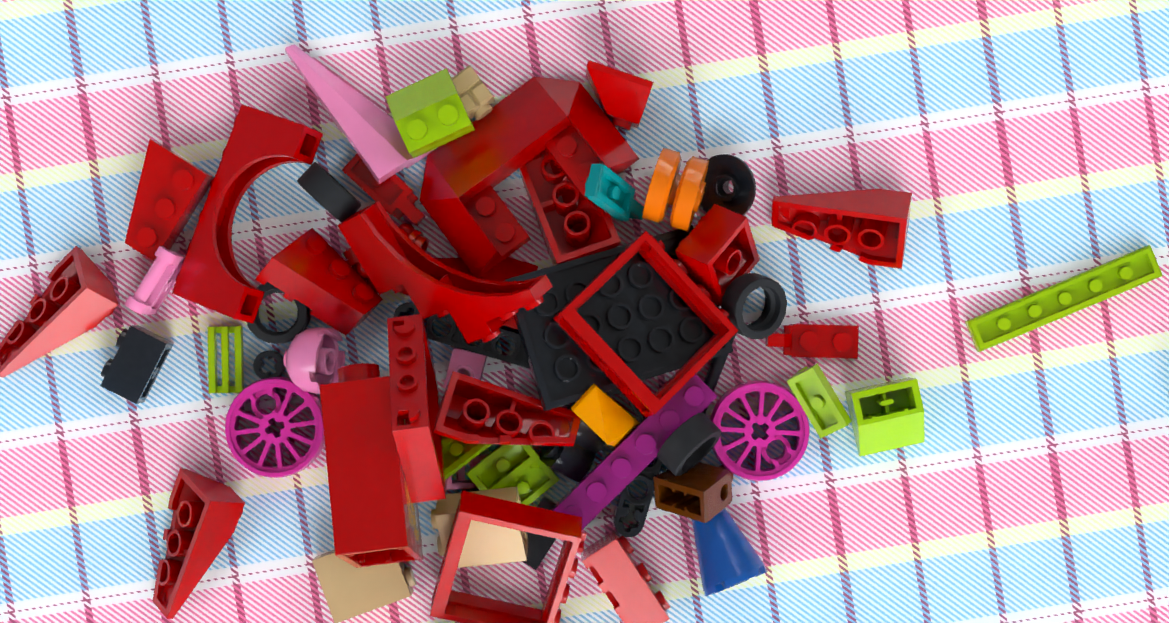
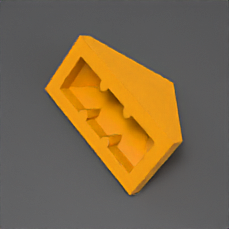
M594 383L571 407L572 411L607 445L617 447L639 424L636 418Z

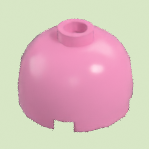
M323 327L304 330L295 336L285 351L283 357L284 366L291 381L301 390L320 394L319 385L338 382L337 369L345 366V351H339L337 341H343L337 330Z

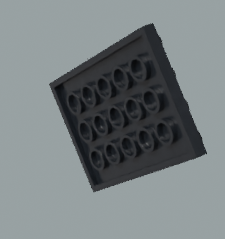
M691 225L688 232L677 229L653 237L657 241L661 240L665 246L664 251L672 259L678 260L675 250L678 248L679 243L694 228ZM629 244L503 281H525L546 275L553 286L542 296L544 298L543 303L528 311L522 307L514 315L544 411L578 401L593 383L604 392L618 389L553 317ZM639 252L577 310L578 314L641 381L680 369L714 335L708 326ZM730 340L711 359L732 353L733 348Z

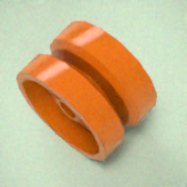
M663 148L653 172L642 218L660 223L664 220L669 205H672L670 215L671 226L688 232L704 194L709 161L692 156L687 161L682 175H680L679 171L682 162L680 152Z

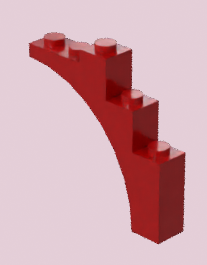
M379 201L355 212L337 225L379 295L389 290H393L396 294L405 289L419 313L422 314L423 319L437 314L438 318H441L450 313L468 344L482 339L483 343H486L497 337L501 333L499 328L510 317L518 313V309L524 307L528 311L544 302L542 296L553 287L546 275L525 281L499 282L479 279L456 271L432 258L414 244L393 222Z

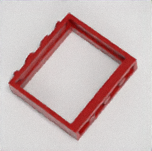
M647 231L633 240L553 317L561 328L645 417L655 415L739 331L728 318L730 314L724 309H718L710 300L711 295L707 289L700 284H695L687 275V268L679 260L672 259L664 251L665 246L661 240L657 241ZM637 252L642 255L714 333L655 394L651 392L577 312Z
M422 314L387 318L392 433L411 503L446 499L442 435L433 433L436 416L440 407L439 388ZM406 419V425L398 426V420Z
M461 491L432 596L430 616L460 623H559L561 618V609H558L560 603L566 604L570 584H567L568 578L574 579L577 571L578 558H575L576 554L584 550V541L587 533L582 532V517ZM471 520L564 540L542 610L451 590Z

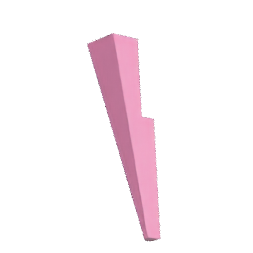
M295 44L285 48L288 57L340 132L344 133L378 184H381L403 168L408 169L433 152L431 150L413 158L409 154L393 118Z

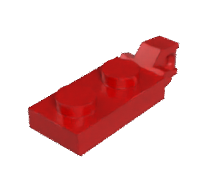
M358 154L342 169L374 201H379L391 216L393 215L400 220L405 215L417 226L426 217L414 205L419 198L396 174L378 184Z
M784 325L783 333H773L766 337V346L783 347V355H790V357L858 359L859 326Z

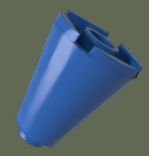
M726 508L707 523L692 519L705 596L718 593L741 584L752 577H758L768 572L765 564Z

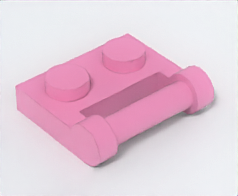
M159 246L154 254L157 256L134 295H129L124 305L139 314L156 315L176 282V277L181 270L185 255Z

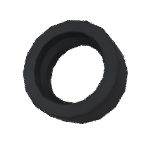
M316 162L297 180L309 195L340 222H343L361 207V203Z
M745 273L735 278L726 288L721 303V309L730 314L728 318L739 330L737 333L750 339H764L772 335L780 327L786 315L787 307L785 291L781 285L771 278L757 273ZM760 287L764 290L765 295L764 309L755 322L747 325L744 323L742 315L743 305L747 296L753 290Z
M268 282L257 287L265 292L262 300L273 293H284ZM294 299L298 309L297 319L294 325L282 332H273L267 329L260 321L259 309L254 323H246L249 330L258 339L267 343L284 344L292 341L297 334L307 329L311 320V309Z
M697 413L682 423L667 438L657 456L675 476H680L697 465L712 450L721 436V430L704 413Z

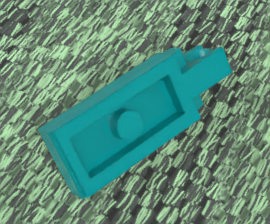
M592 164L589 177L586 179L584 196L616 220L622 222L629 221V218L643 220L644 206L634 199L636 189L606 165Z

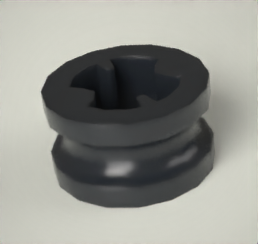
M273 350L261 352L254 359L253 370L260 379L280 377L285 370L283 356ZM267 356L268 360L275 358L277 361L274 365L276 372L272 375L271 371L265 374L262 370L265 365L263 359Z

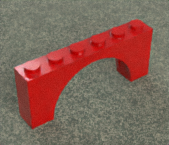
M243 104L241 105L239 113L234 120L229 140L223 150L218 170L211 182V189L204 208L200 212L199 221L192 240L188 245L181 270L176 277L172 294L233 319L254 323L265 292L252 285L245 278L235 260L232 248V225L236 209L250 185L268 170L287 163L312 165L323 133L294 121Z

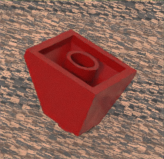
M589 60L586 67V77L604 114L609 119H612V124L617 128L630 131L631 126L638 128L654 82Z

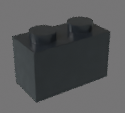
M132 325L129 329L125 328L117 339L116 346L119 349L114 359L110 358L102 369L101 376L104 379L100 386L135 404L145 402L174 343L139 325Z

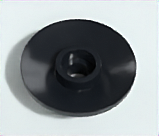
M730 154L716 155L708 159L709 165L705 178L706 186L700 204L707 213L716 204L740 215H745L751 208L756 195V183L751 169L742 159ZM730 181L733 184V192L728 188Z

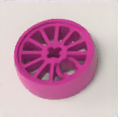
M270 377L251 383L234 398L227 412L225 434L232 454L246 469L264 477L282 478L302 471L315 461L325 445L321 400L315 393L301 390L287 377ZM276 387L284 388L287 390L284 399L282 395L276 390ZM293 393H296L304 399V403L288 414L286 410ZM265 394H268L276 401V408L271 413H266L260 408V399ZM249 399L251 400V408L255 415L244 411V406ZM309 406L314 420L294 422L292 418ZM240 416L258 423L259 427L240 429ZM273 418L276 422L284 423L285 427L280 430L281 436L277 431L271 432L270 426L274 424ZM315 426L314 439L294 432L295 427ZM260 433V437L247 447L244 446L240 435ZM292 437L309 444L310 449L305 455H301L289 438ZM265 440V447L260 459L257 460L250 454V450ZM282 442L295 457V463L291 465L284 464ZM272 444L275 445L277 466L268 465L265 462Z
M762 380L740 383L730 388L719 398L710 415V420L721 432L743 433L742 437L726 445H722L719 438L712 448L719 462L731 473L743 479L768 481L781 477L799 463L806 451L810 434L808 417L795 395L778 384ZM758 392L756 415H754L745 397L746 393ZM765 392L776 394L777 399L764 416ZM740 398L749 416L747 419L729 408V405L735 399ZM785 400L790 406L791 412L771 421L782 401ZM727 412L742 422L743 426H721L723 414ZM795 417L797 429H775L777 425ZM754 423L759 425L765 423L766 426L763 428L764 437L760 438L756 435L752 438L751 435L754 430L751 426ZM782 435L796 436L792 449L789 441ZM774 440H780L784 447L783 453L777 458H770L766 453L767 446ZM747 441V445L737 460H731L726 451ZM755 446L754 468L747 469L741 467L742 462L752 447ZM761 455L768 463L772 464V467L760 470Z

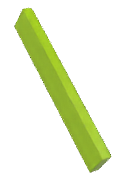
M1147 245L965 321V324L977 352H981L1163 275L1151 246Z

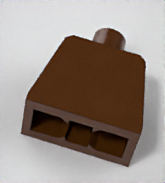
M699 462L688 472L680 476H675L670 470L654 476L655 507L707 523L731 503L733 473L723 465L716 467Z

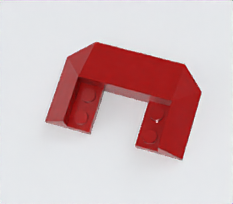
M534 76L493 106V110L480 120H474L472 122L475 128L474 131L438 147L427 155L419 201L476 278L483 276L531 240L496 193L494 187L547 148L585 199L587 198L584 196L586 191L585 183L589 177L592 164L606 165L619 175L639 160L636 153L579 81Z

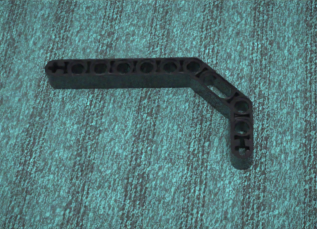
M407 302L396 308L394 317L402 316L403 312H409L411 308L414 309V315L420 313L414 303ZM450 313L444 316L451 324L449 334L444 337L437 335L433 329V324L438 319L437 314L430 316L426 322L427 339L530 369L519 333L499 328L501 333L497 337L486 343L482 341L479 345L472 346L467 343ZM502 336H509L515 341V350L510 355H503L497 349V341ZM619 388L605 392L610 397L614 394L624 395ZM627 398L639 422L641 423L644 420L641 412ZM658 456L652 464L648 465L630 482L632 483L635 480L644 481L647 484L645 494L640 497L631 495L628 491L630 483L619 494L613 522L617 532L624 537H634L644 527L654 493V476L659 474L662 465ZM624 500L634 505H643L642 509H639L637 506L634 507L633 517L637 523H631L629 528H624L623 521L620 520V517H627L630 509L629 504H623Z

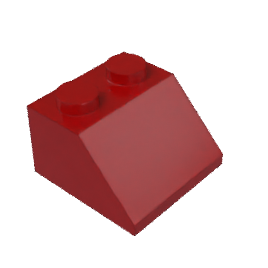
M716 204L713 205L706 215L700 218L696 227L679 243L678 248L675 250L678 260L687 268L689 278L695 284H700L706 288L711 295V300L721 306L722 297L728 285L735 278L745 273H750L760 260L747 217Z

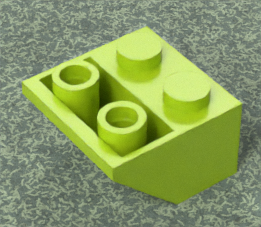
M907 377L844 391L860 457L925 442L924 408L916 378Z

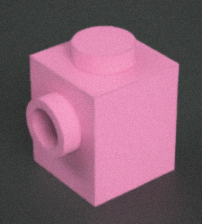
M454 347L443 387H446L453 371L481 380L487 356Z

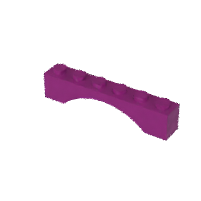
M695 374L655 415L646 417L604 460L550 510L582 517L583 530L657 457L661 446L682 423L695 414L701 413L718 396Z

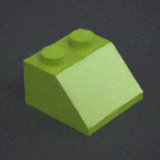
M447 68L385 96L395 124L409 154L413 158L475 130Z

